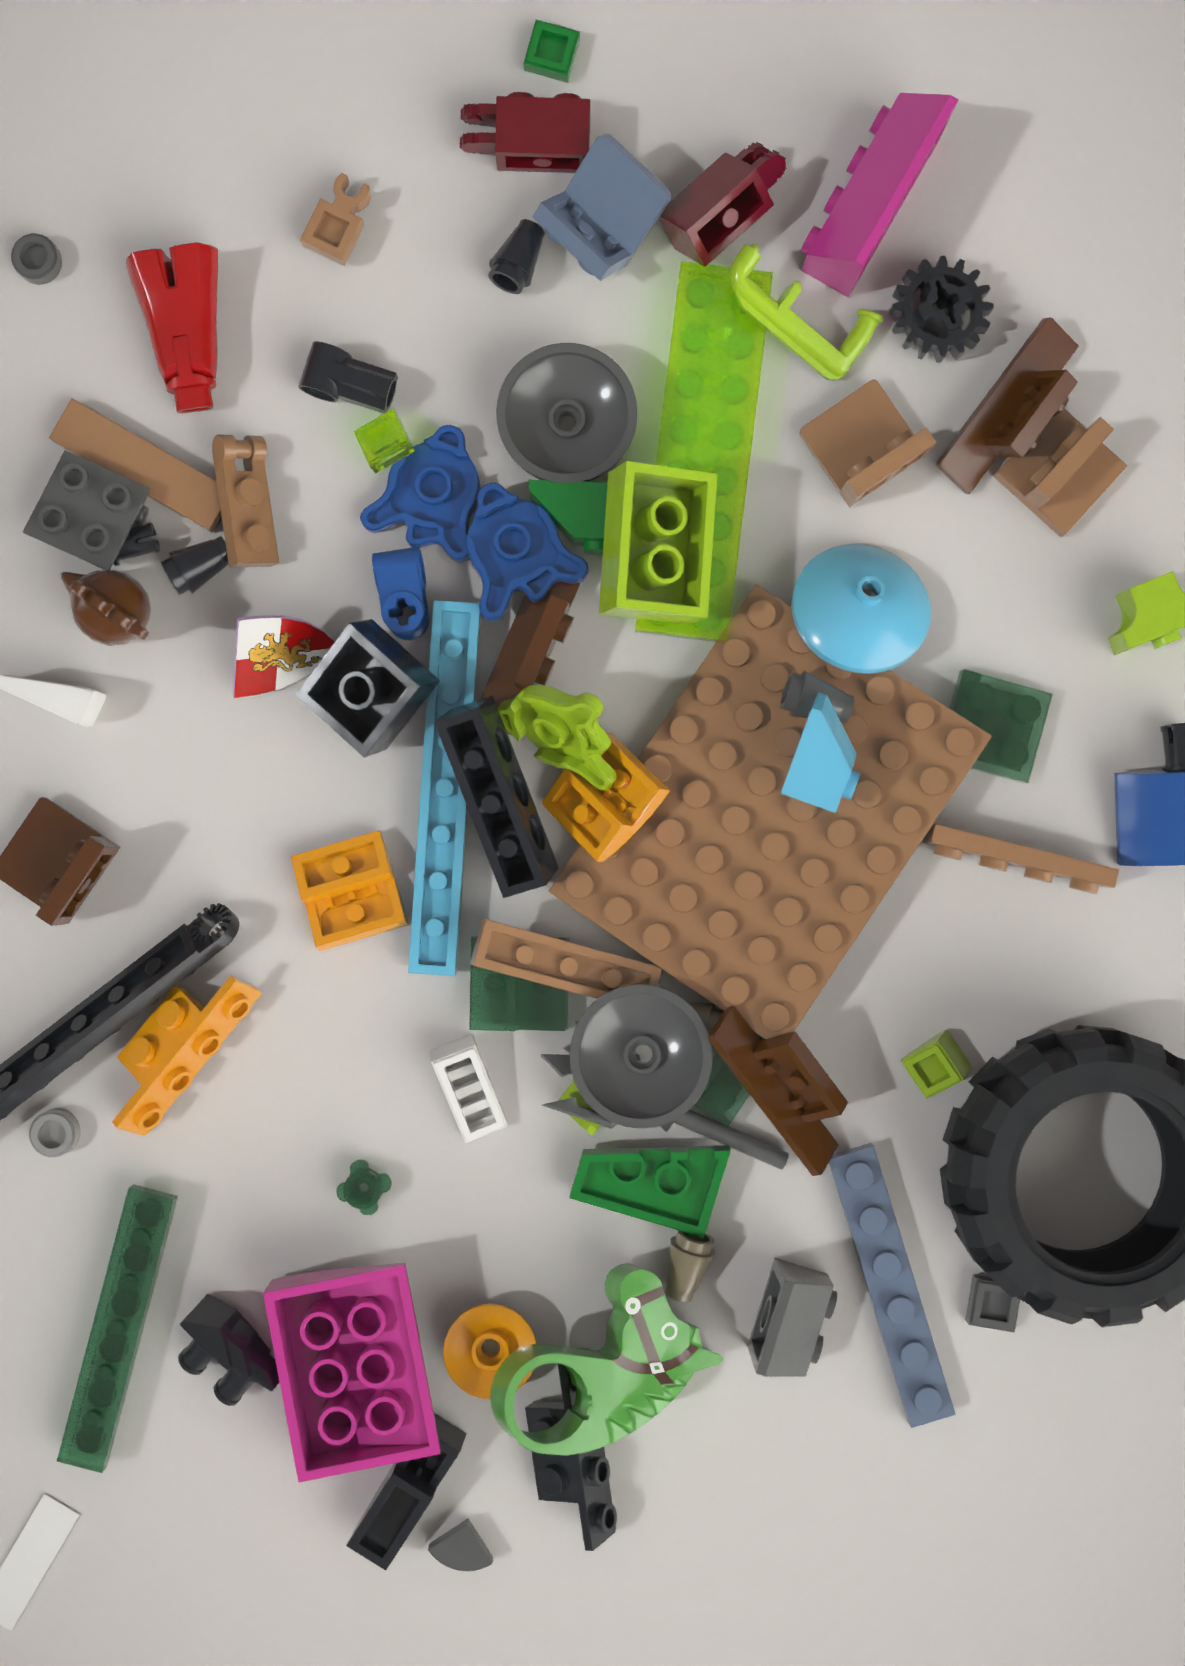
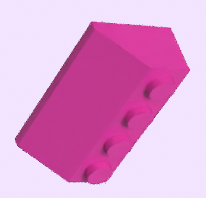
M899 93L891 109L885 105L881 107L869 132L875 135L868 149L862 145L858 147L846 172L852 174L851 179L845 189L838 185L835 187L823 210L829 214V217L822 229L815 225L812 227L800 251L806 254L801 269L802 272L849 298L939 142L959 99L952 95Z

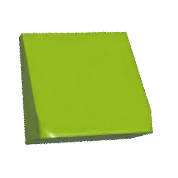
M948 1030L935 1035L901 1059L902 1064L926 1099L965 1080L971 1070L970 1062Z

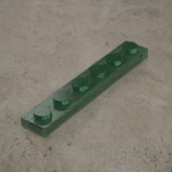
M135 1184L128 1188L57 1462L103 1473L108 1466L177 1203V1195Z

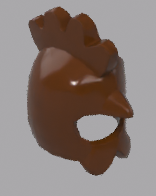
M96 570L86 575L71 572L61 573V579L70 594L75 624L91 640L107 646L127 644L137 637L145 640L149 635V631L145 627L150 618L151 606L148 593L139 581L126 573L115 570L103 572Z

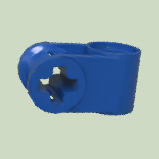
M420 547L373 553V573L379 593L381 616L384 623L396 637L402 640L412 641L420 638L429 626V612L425 591L426 575ZM409 607L415 615L409 616V624L403 626L397 617L403 616V608Z

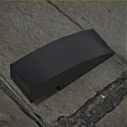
M435 1413L441 1454L394 1463L346 1545L385 1571L432 1501L437 1487L459 1455L467 1434Z

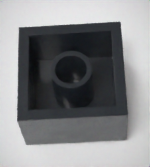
M373 619L351 622L346 626L295 695L365 758L387 750L440 680Z

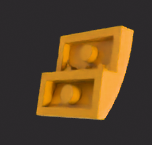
M610 733L606 734L611 740V745L600 756L616 772L617 778L612 786L604 791L599 790L580 774L564 769L541 803L597 862L605 861L626 843L647 821L670 791L635 755Z
M380 830L290 856L300 898L306 905L315 947L319 951L408 925L392 864Z

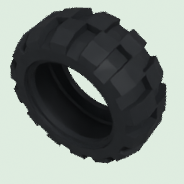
M1077 1025L1074 1030L1060 1032L1047 1029L1017 1040L1016 1050L1001 1060L991 1057L968 1081L974 1088L961 1109L953 1107L942 1139L949 1145L947 1164L940 1168L944 1204L951 1210L957 1225L955 1233L972 1259L1011 1298L1017 1297L1029 1304L1037 1314L1071 1325L1081 1321L1082 1318L1093 1319L1103 1328L1138 1323L1143 1319L1142 1309L1155 1304L1163 1311H1169L1185 1300V1059L1168 1052L1163 1048L1162 1044L1106 1027ZM1101 1092L1126 1094L1138 1104L1149 1118L1160 1145L1162 1158L1161 1179L1156 1197L1150 1209L1131 1231L1121 1238L1100 1247L1070 1250L1053 1247L1036 1240L1023 1220L1016 1193L1018 1162L1029 1135L1049 1112L1073 1098Z

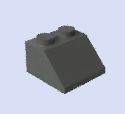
M774 1258L747 1345L756 1374L765 1377H806L810 1362L814 1364L818 1362L823 1347V1336L819 1335L824 1317L828 1319L832 1317L837 1302V1291L833 1290L834 1285L828 1274Z

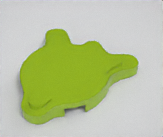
M540 684L530 685L524 688L515 698L505 700L498 706L506 731L512 734L518 741L525 735L539 748L533 755L535 758L557 768L572 770L602 791L609 789L617 778L616 772L600 756L610 747L611 740L598 723V718L604 708L601 700L596 695L583 693L574 696L553 687Z

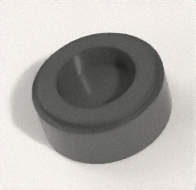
M37 233L27 234L21 237L13 246L11 252L13 267L26 281L37 285L47 284L53 281L60 273L62 267L61 253L46 236Z

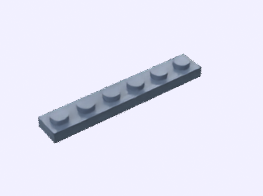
M868 1143L835 1153L829 1161V1165L907 1421L910 1427L914 1428L956 1415L874 1145Z

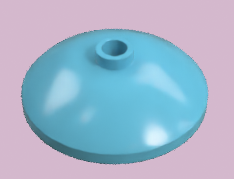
M839 545L816 555L801 571L792 593V616L802 640L822 660L850 672L878 673L901 665L918 650L930 626V600L920 577L898 556L871 545ZM862 589H868L872 591L876 596H868L863 592Z

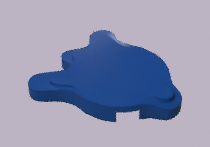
M444 425L433 436L424 439L423 443L415 445L407 451L404 449L395 458L388 474L386 490L378 500L361 512L360 520L365 529L372 533H379L398 523H404L407 525L406 541L411 547L419 546L422 548L429 545H439L452 560L462 562L469 559L466 548V535H468L469 519L477 506L480 480L476 467L466 451L463 432L456 426Z
M498 483L486 484L479 490L477 494L478 507L474 514V520L469 527L468 535H466V548L472 567L479 575L483 584L479 604L482 618L492 622L502 619L512 595L516 591H523L531 602L540 603L546 598L555 583L577 584L586 579L589 572L588 563L584 558L571 553L562 544L555 522L540 504L537 506L530 501L519 499L518 495L509 493Z

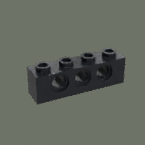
M493 695L450 709L434 723L503 898L546 886L559 867Z

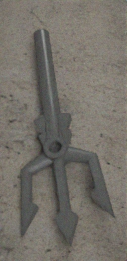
M636 1054L637 1059L640 1061V1055ZM541 1055L561 1077L572 1075L570 1055ZM575 1097L542 1105L610 1129L617 1125L602 1117L596 1111L579 1106ZM689 1110L678 1119L660 1126L667 1132L672 1124L675 1123L723 1145H730L732 1149L781 1170L785 1167L789 1157V1153L692 1110Z

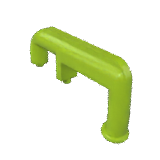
M756 244L751 246L744 245L730 268V283L741 309L820 376L827 380L836 381L841 379L868 344L878 323L883 321V317L870 310H857V322L837 350L789 309L802 291V285L799 281H794L792 285L787 286L778 301H776L748 277L761 259V255L758 253L759 247Z

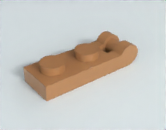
M218 434L212 442V455L229 568L272 567L280 562L264 462L267 456L266 441L262 436L248 435L243 440H236L233 435ZM236 459H243L244 471H236Z

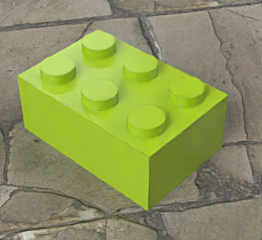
M625 461L608 472L599 601L600 615L687 625L708 618L718 474Z

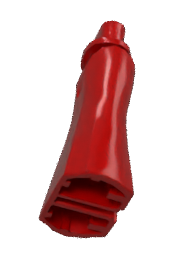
M199 242L174 245L169 248L171 259L162 249L154 248L132 252L126 258L127 270L149 331L158 369L166 385L167 392L174 394L177 413H192L213 409L211 390L216 388V380L214 379H216L218 358L216 318L218 249Z

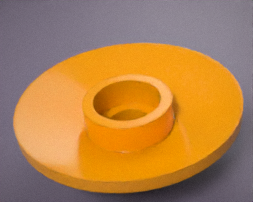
M500 1304L477 1305L460 1314L450 1326L443 1347L445 1367L454 1383L464 1392L478 1398L490 1399L494 1376L503 1361L516 1350L528 1345L537 1344L536 1338L529 1323L517 1311ZM488 1339L496 1340L500 1345V1349L496 1353H488L484 1350L483 1343ZM533 1370L524 1377L517 1390L527 1382Z

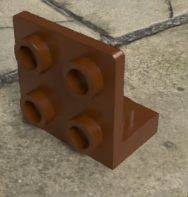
M40 797L0 855V880L40 906L41 908L35 916L50 926L69 924L121 847L49 798Z

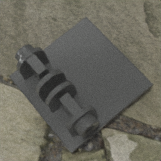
M64 450L23 533L101 569L110 571L135 522L139 524L145 522L149 508L143 504L151 489Z

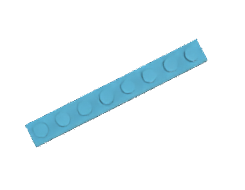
M437 600L433 602L429 671L440 682L427 697L408 973L455 976L457 970L468 807L434 722L450 709L475 701L481 618L480 603Z

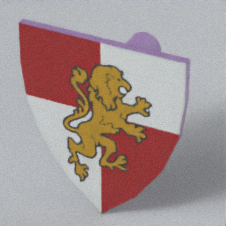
M261 615L237 618L233 697L254 696L280 690L303 679L313 672L335 641L323 629L305 620L293 617Z

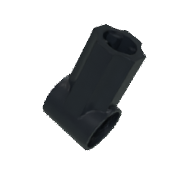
M314 341L298 388L306 394L324 401L338 402V399L386 414L392 405L396 393L398 375L395 372L353 359L348 352L336 346Z

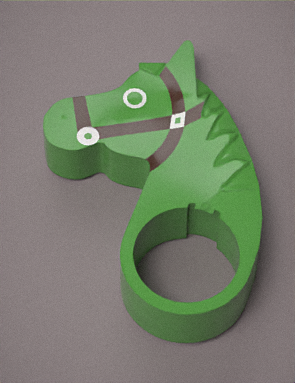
M630 1263L620 1264L609 1271L605 1280V1294L613 1306V1312L607 1322L606 1341L602 1349L587 1350L547 1344H532L516 1350L503 1361L492 1382L490 1401L496 1421L508 1435L526 1449L541 1454L566 1456L599 1449L631 1434L659 1414L678 1396L694 1372L718 1365L723 1361L721 1355L702 1347L699 1327L676 1318L668 1304L662 1283L656 1274ZM549 1363L563 1364L570 1375L572 1385L576 1387V1398L573 1408L568 1409L562 1419L549 1429L540 1432L521 1430L514 1415V1398L519 1384L529 1372L541 1365Z

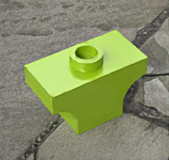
M1173 571L1115 595L1121 609L1122 621L1117 632L1108 638L1114 655L1149 641L1152 642L1154 649L1182 638L1179 629L1185 627V593L1180 588Z

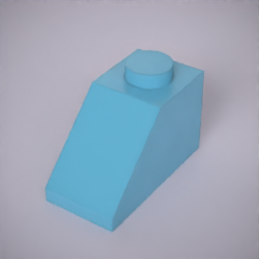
M817 693L781 794L836 813L842 797L851 800L860 773L852 770L857 753L828 696L823 693Z

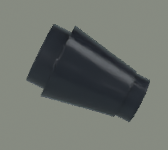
M522 219L489 261L491 268L488 274L489 279L501 290L511 294H520L524 287L530 286L542 239L545 235L541 226L531 220Z
M221 536L214 540L211 539L168 552L170 557L160 562L179 595L187 591L193 594L229 564L226 543Z

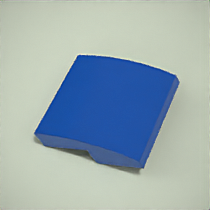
M1158 769L1114 773L1117 864L1120 866L1185 865V770L1164 771Z

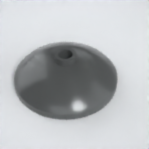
M578 343L550 344L536 349L523 357L506 376L497 400V426L506 451L514 462L528 474L540 480L559 483L589 482L609 472L626 454L636 430L637 402L633 387L625 372L605 353ZM564 416H571L575 419L576 424L571 429H563L559 425V420Z
M648 984L628 985L614 989L594 1001L583 1013L575 1027L570 1045V1067L574 1082L586 1103L599 1115L613 1123L631 1128H654L665 1125L688 1112L699 1100L706 1088L713 1062L712 1044L708 1040L709 1032L696 1009L684 998L668 989ZM639 1045L650 1047L652 1050L650 1061L641 1062L637 1059L635 1051Z

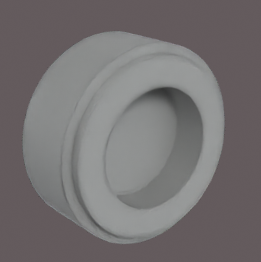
M59 1108L48 1110L38 1115L32 1122L29 1130L30 1142L33 1148L43 1156L59 1157L72 1150L79 1141V1122L67 1110Z

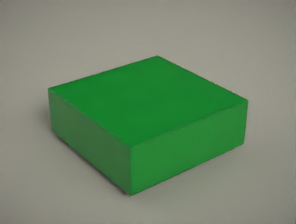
M536 19L523 62L524 71L568 83L580 42V31Z

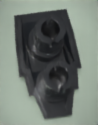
M207 1294L179 1324L193 1338L190 1344L178 1356V1362L184 1371L192 1375H200L213 1358L227 1370L225 1375L213 1387L216 1398L223 1404L228 1406L236 1405L253 1383H258L271 1392L279 1384L276 1360L270 1354L271 1350L259 1337L258 1332L236 1308Z

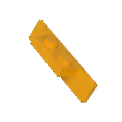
M230 975L209 1003L203 1007L187 989L178 985L174 986L117 1056L141 1086L112 1121L114 1126L142 1136L147 1135L156 1127L178 1096L190 1086L193 1078L208 1059L220 1049L222 1042L238 1022L250 1012L252 1005L260 997L261 992L255 986Z

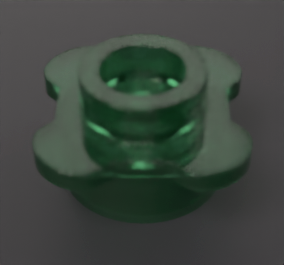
M359 1159L351 1164L349 1177L345 1182L338 1185L336 1193L339 1200L347 1201L352 1207L359 1209L363 1215H372L378 1210V1200L381 1195L390 1190L392 1180L387 1173L379 1174L369 1168L366 1160ZM362 1183H366L369 1188L367 1191H362L360 1189V1185Z

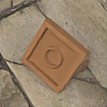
M1063 409L1058 415L1051 418L1040 433L1041 439L1031 452L1024 455L1023 458L1010 457L993 477L1057 535L1062 537L1076 524L1128 465L1102 443L1114 430L1103 418L1099 417L1086 428L1066 409Z

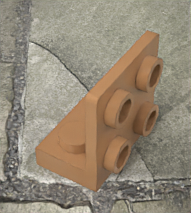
M872 379L804 425L799 432L801 438L849 508L925 457L937 443L926 427L914 435L875 379Z

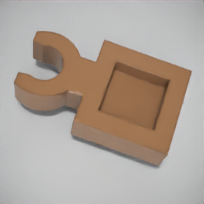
M341 173L334 182L333 190L336 198L333 204L320 198L300 241L303 247L345 266L364 227L362 218L356 216L355 213L362 211L368 206L371 199V191L369 185L363 183L360 192L356 196L350 197L345 195L350 182L348 176Z

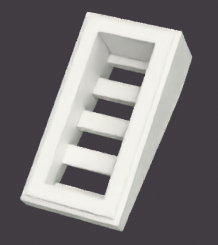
M0 675V689L88 728L89 726L93 727L106 699V694L92 688L11 675Z
M467 1035L430 1051L432 1066L464 1142L468 1143L508 1127L507 1120L474 1036ZM469 1057H470V1059H471V1060H469V1061H466V1062H464V1063L458 1064V1065L453 1066V1067H451V1068H448V1069L446 1068V1066H449V1065H451V1064H454V1063L459 1062V1061H461V1060H464V1059H466V1058H469ZM476 1072L478 1078L455 1087L453 1086L452 1081ZM481 1090L485 1093L482 1097L462 1105L460 1104L459 1099ZM487 1107L491 1108V1114L467 1122L465 1116Z

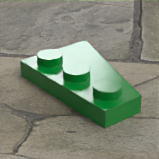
M730 1145L583 1149L569 1198L704 1238L731 1148Z

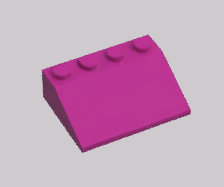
M406 1263L316 1270L272 1279L263 1292L298 1483L441 1454Z

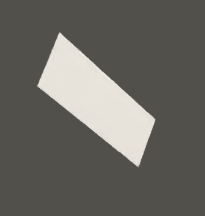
M45 1493L0 1568V1625L10 1631L14 1628L80 1516L77 1512Z

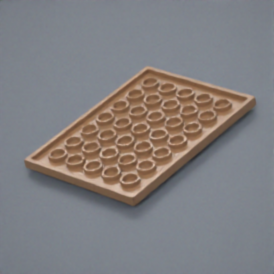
M755 584L638 757L670 790L638 831L605 861L597 862L579 845L548 892L723 1011L727 1007L734 1005L751 1029L763 1038L769 1039L794 1032L992 735L890 670L878 673H855L837 668L825 662L813 653L802 640L794 624L791 606ZM806 671L844 691L846 694L854 696V705L850 717L842 725L857 753L852 770L859 772L860 777L851 800L842 797L836 813L781 794L808 718L791 717L789 711L780 708L782 692L791 672L801 675Z

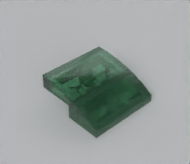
M471 936V958L477 936ZM553 937L569 942V937ZM471 965L469 1030L512 1032L517 1030L566 1031L568 1030V991Z

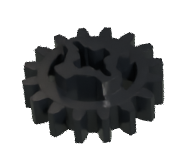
M940 256L936 266L932 268L929 261L924 259L918 266V274L908 269L902 278L904 285H897L892 294V297L899 302L892 304L889 309V315L900 318L895 323L892 332L893 334L905 332L907 338L902 347L906 350L914 344L919 346L918 358L921 360L928 351L934 352L936 363L943 361L947 351H950L955 360L959 359L965 352L964 345L973 350L980 342L978 334H985L991 324L983 317L989 316L994 309V304L982 300L991 288L989 285L979 287L976 285L975 281L980 274L978 269L968 275L963 272L965 260L960 259L952 268L948 267L946 256ZM920 288L921 294L919 297L922 303L912 310L913 295ZM935 303L939 309H948L949 313L947 316L943 310L935 311L933 309ZM970 309L968 326L962 331L963 321L961 315Z

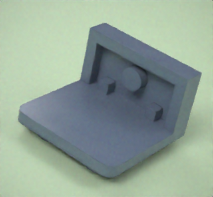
M606 133L596 138L565 191L541 202L532 217L544 228L545 233L551 240L561 244L578 260L580 267L585 272L601 281L628 265L669 203L671 193L660 180L612 135Z

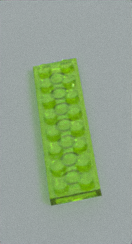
M683 261L680 263L655 464L718 474L708 618L688 625L636 619L635 632L710 642L728 641L766 329L741 309L730 283L731 267L716 265L704 267L699 263ZM752 270L748 277L770 295L773 272Z

